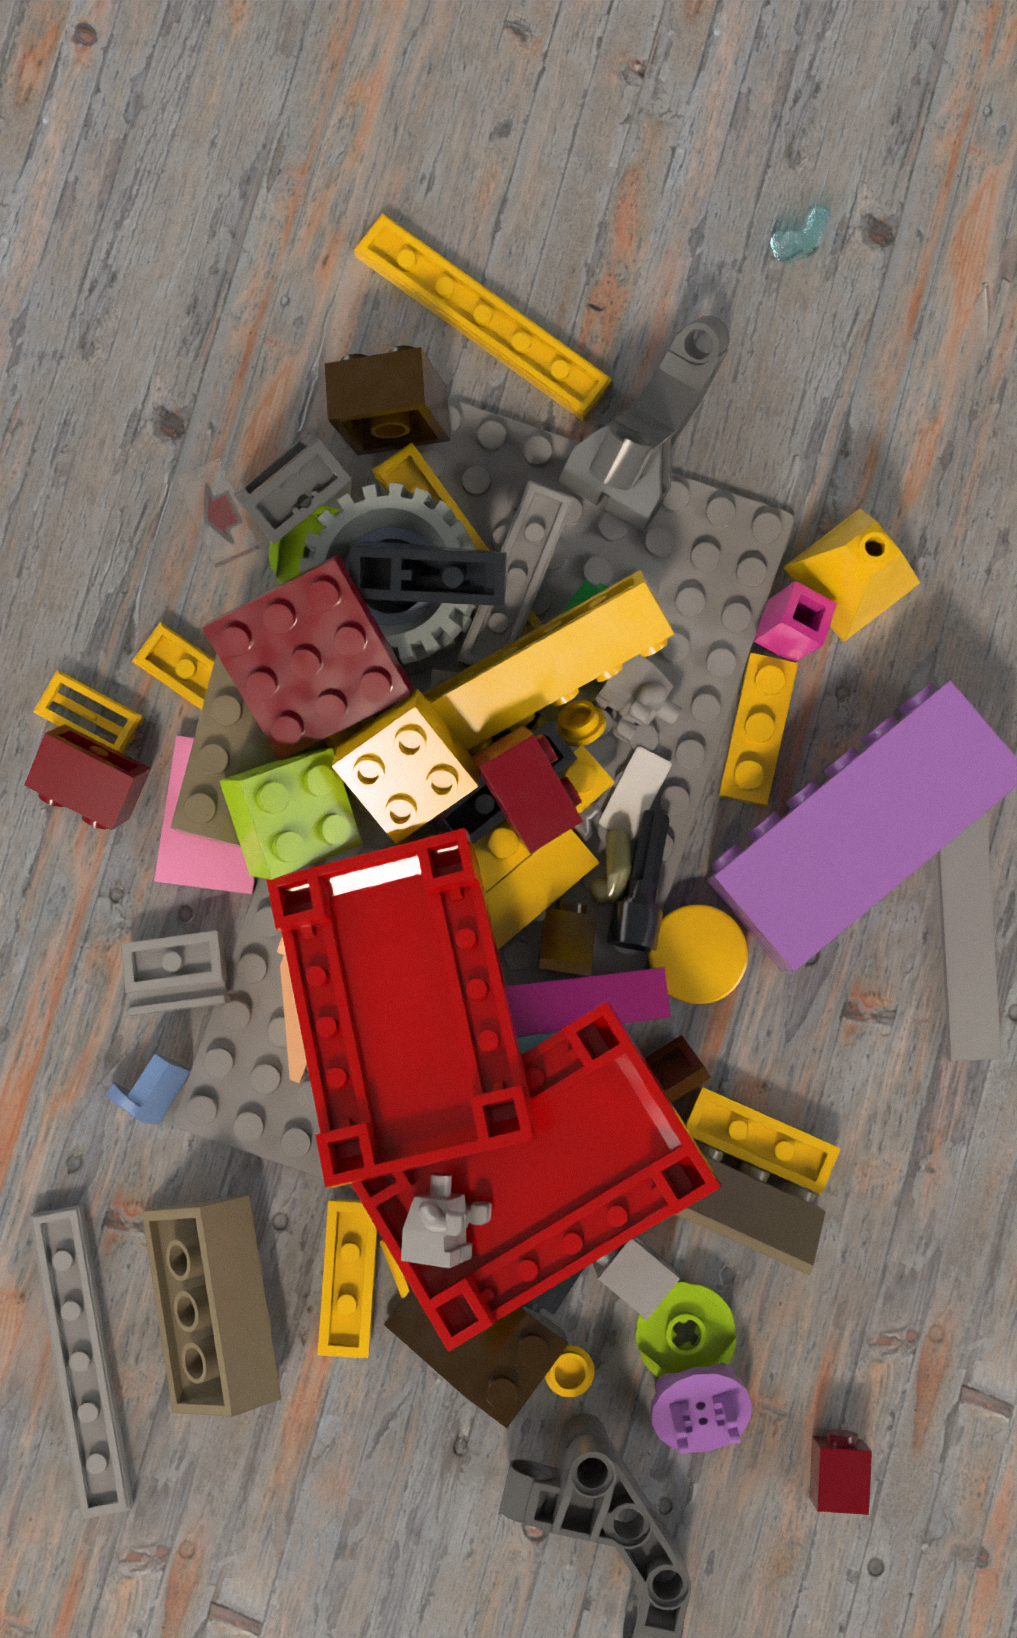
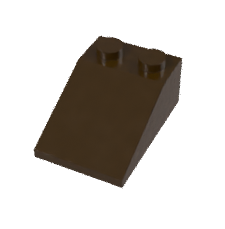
M411 1287L407 1295L400 1300L384 1322V1325L457 1391L505 1428L509 1427L569 1344L564 1330L540 1312L537 1313L522 1305L497 1320L491 1327L448 1352Z

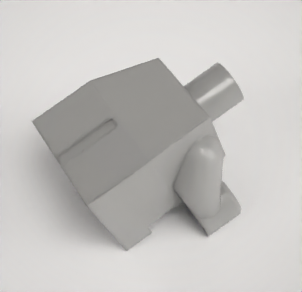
M639 654L622 663L623 669L615 676L605 680L592 702L602 710H605L608 706L619 711L622 717L616 725L613 734L625 743L632 739L637 730V726L634 723L648 725L655 716H658L673 725L682 711L680 706L667 699L673 685L651 661Z
M443 1172L431 1173L430 1191L414 1196L402 1233L401 1261L451 1268L460 1264V1262L471 1259L472 1243L466 1242V1228L468 1223L482 1225L489 1222L492 1204L485 1201H475L471 1205L467 1204L464 1194L451 1193L452 1174Z

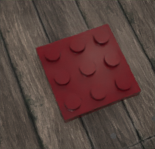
M339 554L211 620L202 627V630L279 760L410 697L414 692L411 682Z

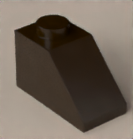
M557 901L556 909L546 908L537 964L538 970L585 977L591 976L597 916L586 914L587 905Z

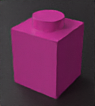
M794 581L767 600L753 642L791 662H797L823 646L837 603Z

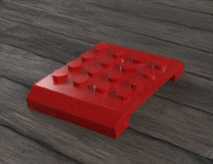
M465 828L292 872L272 880L266 879L275 928L282 932L320 1134H315L325 1188L339 1187L537 1139L534 1111L479 863L469 832Z
M609 1001L602 1003L521 1055L534 1111L536 1140L351 1183L448 1352L491 1327L497 1320L669 1216L678 1214L722 1186ZM434 1172L452 1174L451 1193L464 1194L467 1204L471 1205L475 1201H485L492 1204L489 1222L482 1225L468 1223L466 1228V1242L472 1243L471 1259L460 1262V1264L451 1268L401 1261L403 1227L414 1196L430 1191L431 1173Z

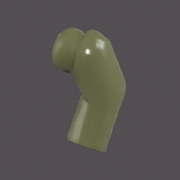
M622 830L610 831L605 835L607 878H596L591 885L593 899L599 905L608 902L614 905V902L620 901V898H625L632 861L630 834Z

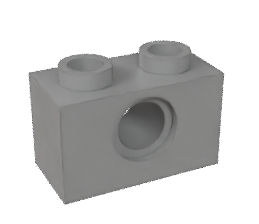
M638 1236L598 1259L593 1264L598 1280L646 1320L680 1279L671 1263Z

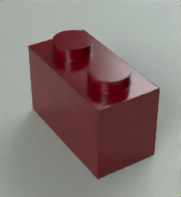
M64 724L45 733L24 786L38 792V797L49 805L67 807L81 814L82 820L92 827L113 830L130 819L151 768Z
M521 726L470 757L519 842L530 854L583 822L576 809V806L581 804L582 800L567 776L561 780L558 778L551 765L558 758L542 733L535 737L527 728Z

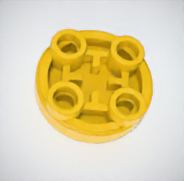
M688 905L672 911L662 919L656 951L651 950V952H647L649 969L665 967L669 996L684 1003L707 1004L724 998L737 987L747 967L748 948L742 930L728 914L712 906Z

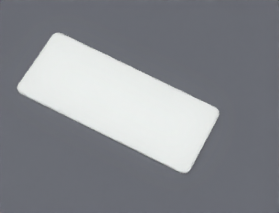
M637 747L599 820V824L611 831H626L630 834V840H633L638 831L640 815L644 810L650 809L672 766L671 762L642 747Z

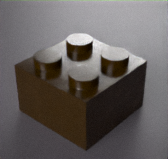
M402 345L391 348L388 353L371 356L349 354L342 357L340 361L324 363L328 421L358 456L403 449L411 442L416 447L450 441L447 386L421 347L415 348Z

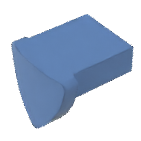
M154 1054L131 1091L113 1082L106 1092V1096L137 1120L147 1124H160L168 1108L188 1079L191 1070L178 1061Z

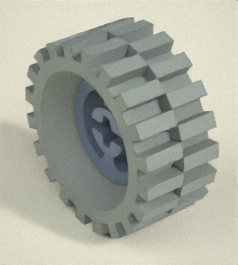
M389 483V491H380L376 484L362 487L364 496L355 500L350 493H347L337 499L342 508L336 514L332 515L325 509L317 520L324 527L319 535L309 531L304 544L311 552L309 559L300 558L299 571L303 573L339 554L350 574V546L360 542L403 543L477 549L461 520L456 518L452 509L442 500L439 503L434 501L429 492L417 487L415 492L412 493L408 492L403 484ZM393 601V602H394L396 605H403V604H406V603H408V602H410V601ZM417 602L403 612L382 613L372 609L367 604L402 668H410V662L419 661L422 665L435 660L433 654L441 649H444L446 653L457 645L453 639L459 632L463 631L466 634L472 624L470 619L473 609H478L479 606L472 604Z

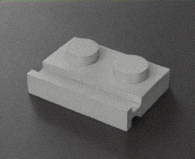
M215 930L121 943L125 993H128L129 1008H127L128 1016L230 1003L226 988V981L228 979L222 931Z

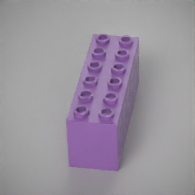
M951 680L938 689L932 683H929L898 708L904 715L900 720L891 715L861 739L862 743L866 746L864 750L859 753L852 747L823 770L824 774L829 778L823 784L819 785L815 779L806 784L785 802L791 809L781 818L775 811L747 833L753 841L742 850L738 844H735L709 865L715 873L706 880L781 971L795 972L1017 787V757Z

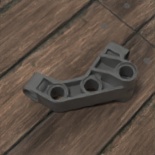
M702 316L677 332L660 367L634 406L573 448L560 475L559 484L595 505H598L605 496L608 497L605 511L644 532L654 519L671 488V447L698 408L729 351L727 348L730 336L726 324L717 317ZM696 330L706 331L713 340L711 353H704L696 348L693 338Z
M590 1414L574 1416L565 1424L562 1431L555 1467L525 1459L511 1461L498 1515L502 1513L505 1517L523 1523V1525L541 1528L543 1532L615 1547L635 1578L632 1595L625 1612L623 1638H682L684 1619L691 1594V1580L682 1553L610 1441L604 1424L597 1417ZM625 1509H634L639 1512L633 1520L628 1522H620L615 1519L616 1515ZM663 1570H673L676 1572L675 1576L668 1581L660 1582L654 1580V1577Z

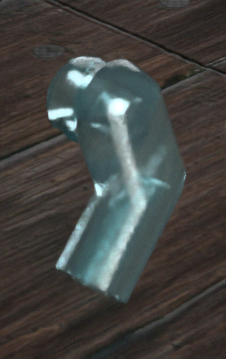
M819 204L810 205L800 230L794 232L787 230L786 234H784L781 229L772 236L770 246L773 256L780 262L793 263L814 255L820 248L832 214L831 211Z

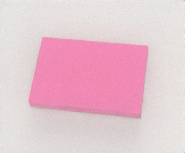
M176 736L154 881L253 895L257 877L250 876L241 848L182 834L170 828L194 738Z

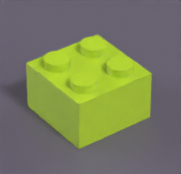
M309 748L282 760L278 759L219 780L250 876L272 880L362 845L343 780L332 767L335 756L333 748Z

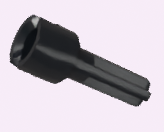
M644 810L640 815L625 898H620V901L614 902L607 938V943L610 945L641 952L656 951L663 911L659 909V905L655 904L670 820L669 816L663 812Z

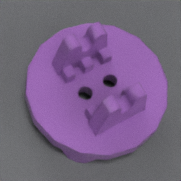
M717 1363L710 1367H693L677 1374L667 1373L657 1380L655 1384L656 1394L651 1401V1422L658 1438L671 1448L679 1450L680 1455L710 1452L729 1443L741 1442L740 1435L751 1419L752 1401L744 1382L736 1376L734 1369L730 1365Z

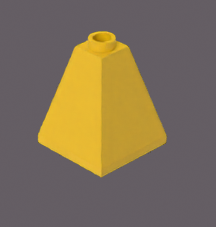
M861 508L783 568L793 581H797L837 603L830 627L843 643L920 584L919 579L900 549L879 523Z

